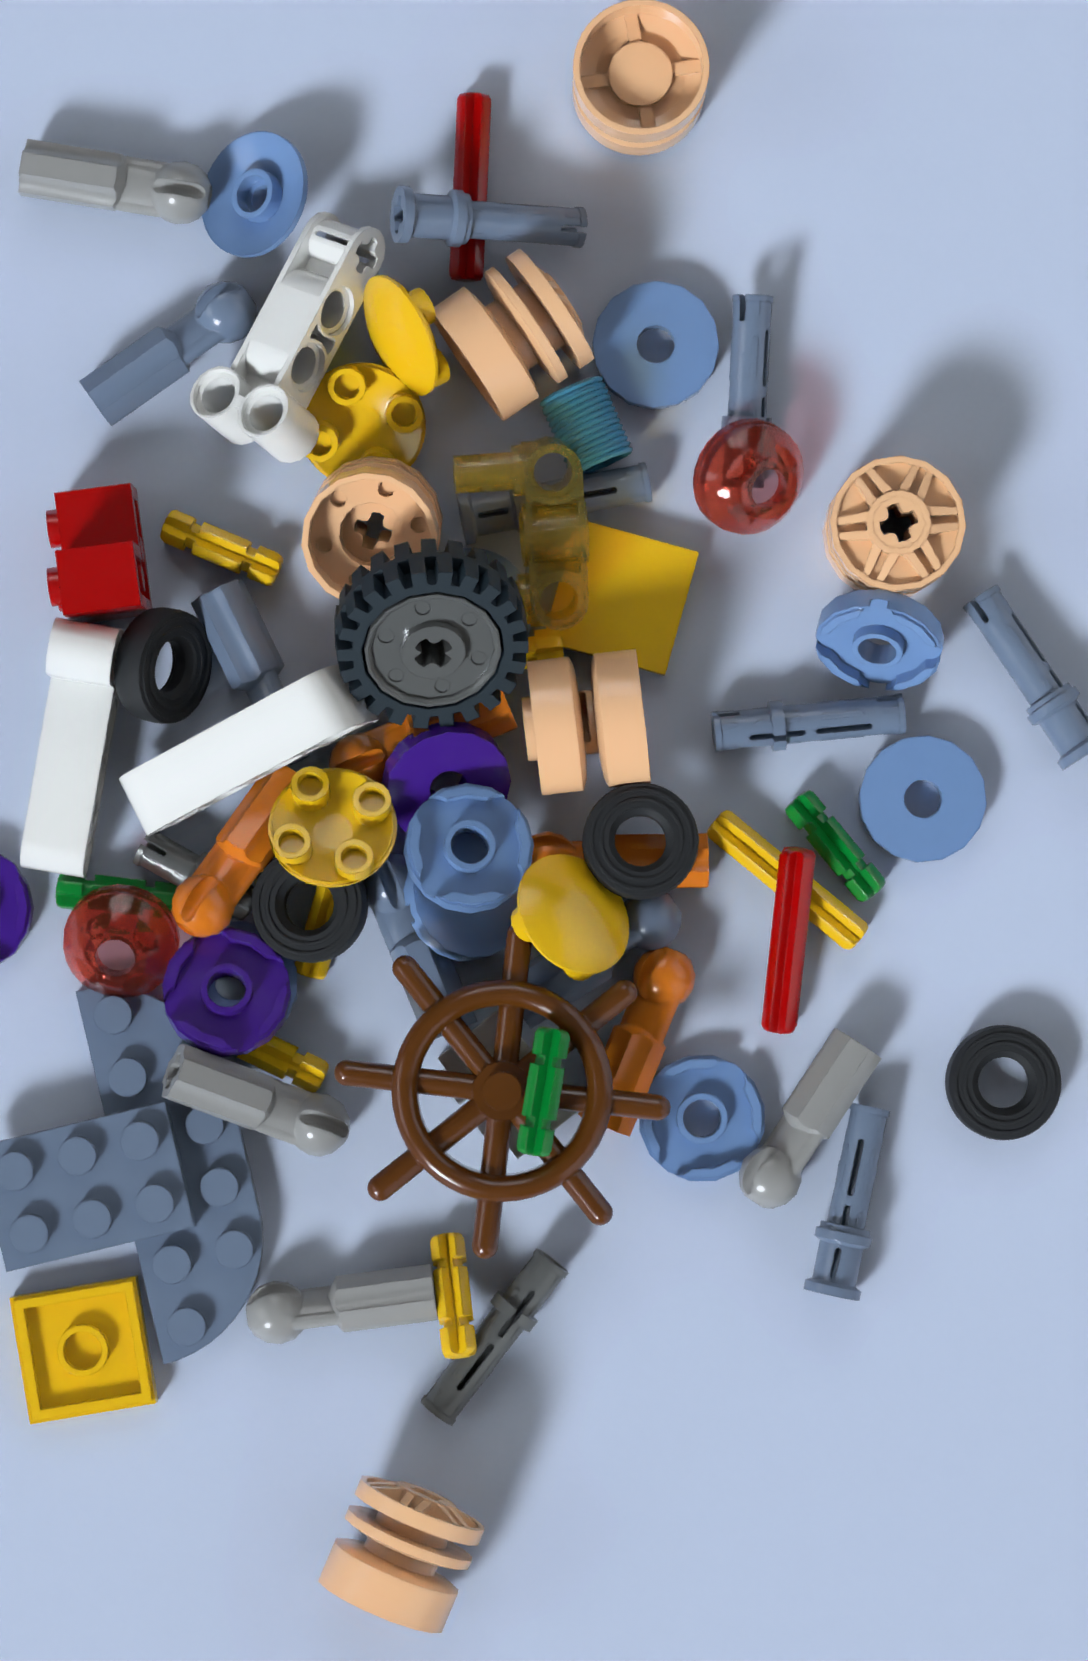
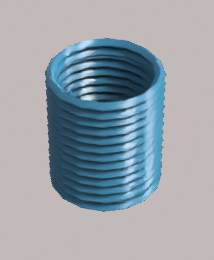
M594 376L573 383L548 395L540 402V407H543L542 412L547 417L546 421L549 422L548 426L552 428L551 433L554 434V439L557 440L556 445L559 446V451L562 452L561 456L564 457V462L567 463V471L571 472L570 477L573 478L580 474H589L627 457L633 450L630 447L631 442L627 441L628 436L624 435L626 430L622 429L623 424L619 423L621 419L617 418L618 413L614 412L616 407L612 406L613 401L609 400L611 395L607 394L608 389L604 388L606 383L602 382L603 377Z

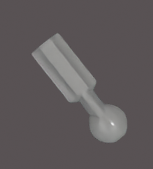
M27 139L26 146L21 155L18 193L25 197L161 217L174 224H188L199 219L209 209L212 186L207 174L197 165L189 162L166 163L124 156L118 153Z
M834 1028L782 1107L784 1114L764 1145L754 1149L743 1159L739 1171V1184L744 1196L762 1208L770 1209L785 1205L795 1197L802 1181L801 1171L821 1141L830 1138L882 1058L852 1037Z
M180 1044L174 1056L168 1063L162 1081L163 1092L161 1097L293 1144L308 1155L321 1157L332 1154L346 1142L350 1132V1118L344 1105L331 1095L306 1091L187 1044Z
M423 1264L340 1275L335 1277L331 1286L301 1290L287 1282L272 1281L259 1286L250 1296L246 1305L248 1327L254 1336L267 1343L283 1344L294 1340L304 1329L337 1325L343 1332L436 1321L438 1320L433 1276L434 1268L432 1264Z

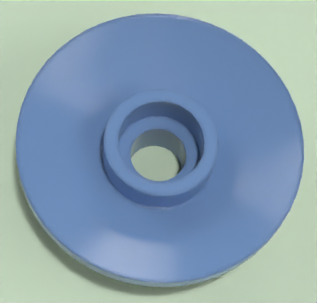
M256 131L235 139L221 151L207 174L212 186V197L209 209L202 215L203 223L211 240L220 249L229 254L251 258L274 250L292 233L303 213L308 193L306 166L298 149L289 140L278 134Z

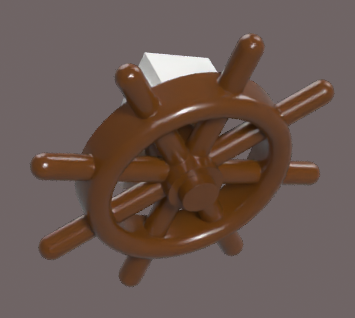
M512 926L507 931L502 979L472 983L458 988L445 996L413 957L402 955L396 958L392 965L394 976L424 1013L407 1033L399 1049L395 1065L343 1060L336 1065L334 1070L336 1080L344 1086L391 1091L395 1121L407 1147L404 1153L370 1179L367 1186L369 1195L377 1201L386 1200L425 1170L449 1189L477 1199L472 1249L475 1255L482 1259L491 1258L498 1250L503 1202L533 1198L547 1193L560 1185L563 1186L593 1224L599 1226L607 1224L613 1216L612 1206L582 1168L600 1145L606 1132L610 1115L659 1121L665 1119L671 1110L669 1100L663 1095L613 1090L610 1062L597 1031L636 1000L638 992L635 984L629 980H620L580 1011L557 993L528 982L532 943L520 939L515 934ZM499 1006V1009L472 1030L461 1018V1016L478 1009ZM527 1009L544 1016L558 1026L559 1029L569 1033L568 1054L576 1048L584 1066L587 1086L562 1084L557 1121L551 1122L550 1129L555 1130L576 1112H583L579 1126L570 1141L563 1146L554 1135L552 1151L549 1156L539 1157L543 1161L541 1165L526 1171L506 1174L509 1149L517 1159L524 1155L517 1150L516 1145L520 1124H525L526 1116L522 1115L529 1066L530 1062L535 1063L536 1054L532 1053V1050L522 1038L524 1010ZM441 1033L451 1046L438 1057V1060L445 1068L443 1070L421 1068L430 1046ZM419 1094L451 1097L459 1105L467 1099L469 1101L429 1131L421 1112ZM475 1128H478L484 1136L480 1170L459 1162L447 1153L450 1148Z

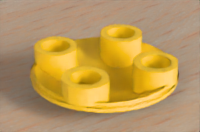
M376 275L370 278L364 288L363 307L368 333L377 355L384 366L392 370L395 376L415 395L424 396L431 393L435 387L446 383L450 379L448 362L437 348L430 328V324H433L436 319L432 301L423 289L417 287L408 291L402 284L387 275Z
M356 362L330 370L323 376L306 409L316 418L319 424L317 443L306 457L326 477L346 462L368 456L398 459L411 467L420 454L424 443L426 418L419 396L411 392L395 376L392 370L382 365Z
M308 766L297 771L292 777L291 783L277 797L269 816L268 835L275 857L291 875L314 886L343 887L368 878L385 863L395 845L397 817L389 790L383 784L349 769H320Z
M554 854L545 856L537 860L526 870L518 887V907L512 911L510 917L511 926L515 934L523 941L531 942L541 955L555 966L563 969L566 975L573 980H587L593 975L604 972L615 965L624 954L629 940V919L621 896L606 889L591 873L585 860L572 855Z

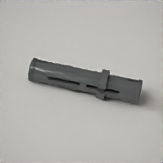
M536 1248L531 1259L505 1293L497 1291L490 1302L494 1307L475 1330L477 1345L475 1355L467 1358L453 1359L427 1395L422 1397L421 1403L436 1417L452 1426L456 1421V1417L493 1372L496 1365L522 1331L530 1332L538 1321L534 1317L561 1280L566 1278L569 1274L568 1271L551 1256Z

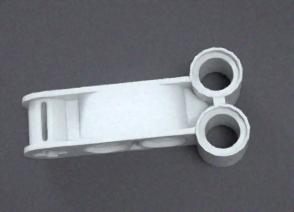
M326 211L318 212L311 217L298 238L231 367L217 366L208 369L194 383L190 393V405L194 413L231 443L244 445L255 441L280 462L293 463L307 456L317 443L319 424L316 418L306 409L363 302V293L367 281L376 276L381 268L386 248L381 231L371 226L357 229L342 224L336 215ZM317 232L327 233V239L317 236ZM358 256L369 259V262H359Z

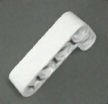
M58 617L54 620L46 655V674L51 677L22 838L21 867L84 878L88 871L119 701L115 685L114 668L117 649L125 632L121 628Z
M339 665L328 666L291 683L121 776L119 781L146 835L150 836L189 818L320 747L334 744L347 735L358 733L376 723L380 718L366 709L364 698L357 701L349 691L348 682L344 683Z

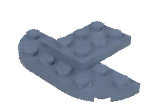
M108 987L75 991L105 1116L0 1141V1247L6 1272L135 1242L163 1364H168L197 1352L223 1333L244 1307L259 1274L264 1244L263 1221L243 1133L239 1125L161 1097L163 1092L162 1081L169 1061L180 1044L191 1046L177 1035L166 1016L164 1001L143 992L123 988Z

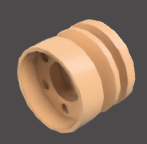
M520 248L505 259L510 272L518 284L512 288L494 267L485 271L484 276L494 298V301L486 307L465 287H462L434 306L436 314L434 324L475 387L503 422L539 397L536 385L528 371L533 366L538 364L558 384L568 377L555 351L561 348L579 369L594 360L591 348L584 336L582 322L572 304L551 275L538 268Z
M900 455L875 459L849 476L828 506L822 534L826 557L839 579L854 590L882 589L910 597L934 583L950 567L960 553L966 522L962 499L949 478L926 461ZM888 510H893L897 518L908 517L912 526L904 532V541L899 542L895 533L884 535L881 531L880 526L888 519Z
M368 456L346 462L325 478L304 518L301 547L309 572L325 592L339 599V594L344 585L352 586V573L360 565L371 571V557L382 550L390 560L395 559L394 545L408 541L412 553L421 552V539H435L438 550L443 515L436 492L419 471L398 459ZM372 512L382 514L384 516L383 526L389 529L382 530L378 539L367 536V525L361 522L368 521Z
M362 1476L355 1495L374 1509L349 1505L345 1519L368 1537L365 1542L356 1539L336 1538L318 1582L342 1600L380 1618L414 1630L442 1633L458 1595V1589L444 1576L437 1573L436 1570L438 1566L455 1570H468L472 1556L453 1542L468 1546H478L484 1532V1526L473 1517L459 1510L450 1500L423 1487L404 1481L396 1482L374 1476Z

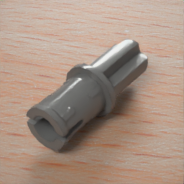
M158 832L145 836L144 840L147 841L146 846L140 844L133 863L179 886L184 880L193 875L208 853L204 852L200 856ZM251 885L234 908L232 918L243 921L251 913L254 886Z

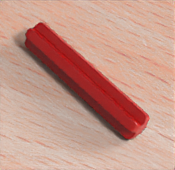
M478 92L461 93L457 98L453 189L463 190L464 193L471 196L472 201L487 202L491 98L487 94ZM469 239L465 245L457 248L450 247L449 275L452 280L460 282L482 280L484 275L485 240Z
M784 847L779 855L761 1022L763 1029L772 1033H793L798 1022L816 859L813 850L803 847Z

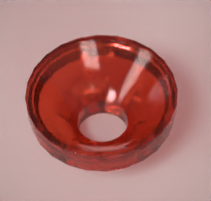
M748 418L726 425L718 430L706 443L699 454L694 468L693 490L699 510L707 520L729 532L749 535L770 529L790 512L802 488L804 467L799 448L784 430L769 421ZM775 470L779 480L775 494L766 502L755 503L752 497V487L755 480L764 471Z
M116 884L103 886L89 892L71 910L64 928L63 950L66 962L73 975L87 988L106 996L126 998L151 992L163 983L168 963L180 948L179 929L171 910L161 899L149 891L130 885ZM109 940H120L132 949L135 962L124 970L110 969L101 962L98 956V947Z

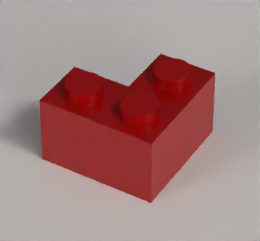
M131 483L54 493L56 509L46 511V523L51 548L61 547V550L55 551L57 567L47 568L46 571L52 607L58 606L60 612L63 611V616L70 620L86 623L137 617L140 613L153 608L137 489Z

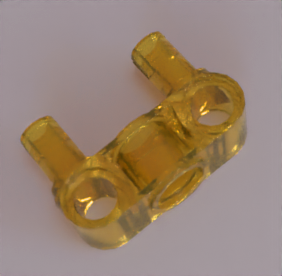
M549 436L538 438L534 441H522L519 445H511L510 452L452 456L455 494L512 491L513 497H521V503L519 504V533L525 573L517 574L515 582L518 586L520 597L523 600L527 624L530 627L546 626L554 630H565L574 627L582 621L589 603L587 563L589 562V526L584 499L583 470L580 459L566 442ZM549 453L563 455L567 459L568 467L567 473L562 480L551 485L541 484L535 480L534 467L539 458ZM565 582L571 585L574 590L573 600L570 605L564 610L557 612L544 609L540 604L541 594L544 589L551 583Z

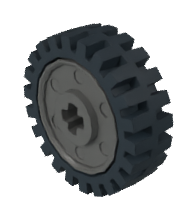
M421 539V552L412 553L407 541L394 545L395 559L390 560L382 550L371 557V571L360 565L352 573V586L345 584L339 594V605H336L334 616V638L342 679L344 683L348 682L349 691L357 701L365 699L367 710L378 716L386 708L388 721L398 725H402L407 714L412 716L414 728L428 729L429 718L433 716L439 717L440 727L455 726L454 713L461 712L466 722L480 717V702L491 711L501 703V691L507 694L513 691L517 685V674L523 675L527 663L528 626L518 586L512 576L507 577L505 567L497 559L489 564L486 552L476 547H473L468 555L465 556L462 542L448 540L444 552H440L437 550L435 539Z

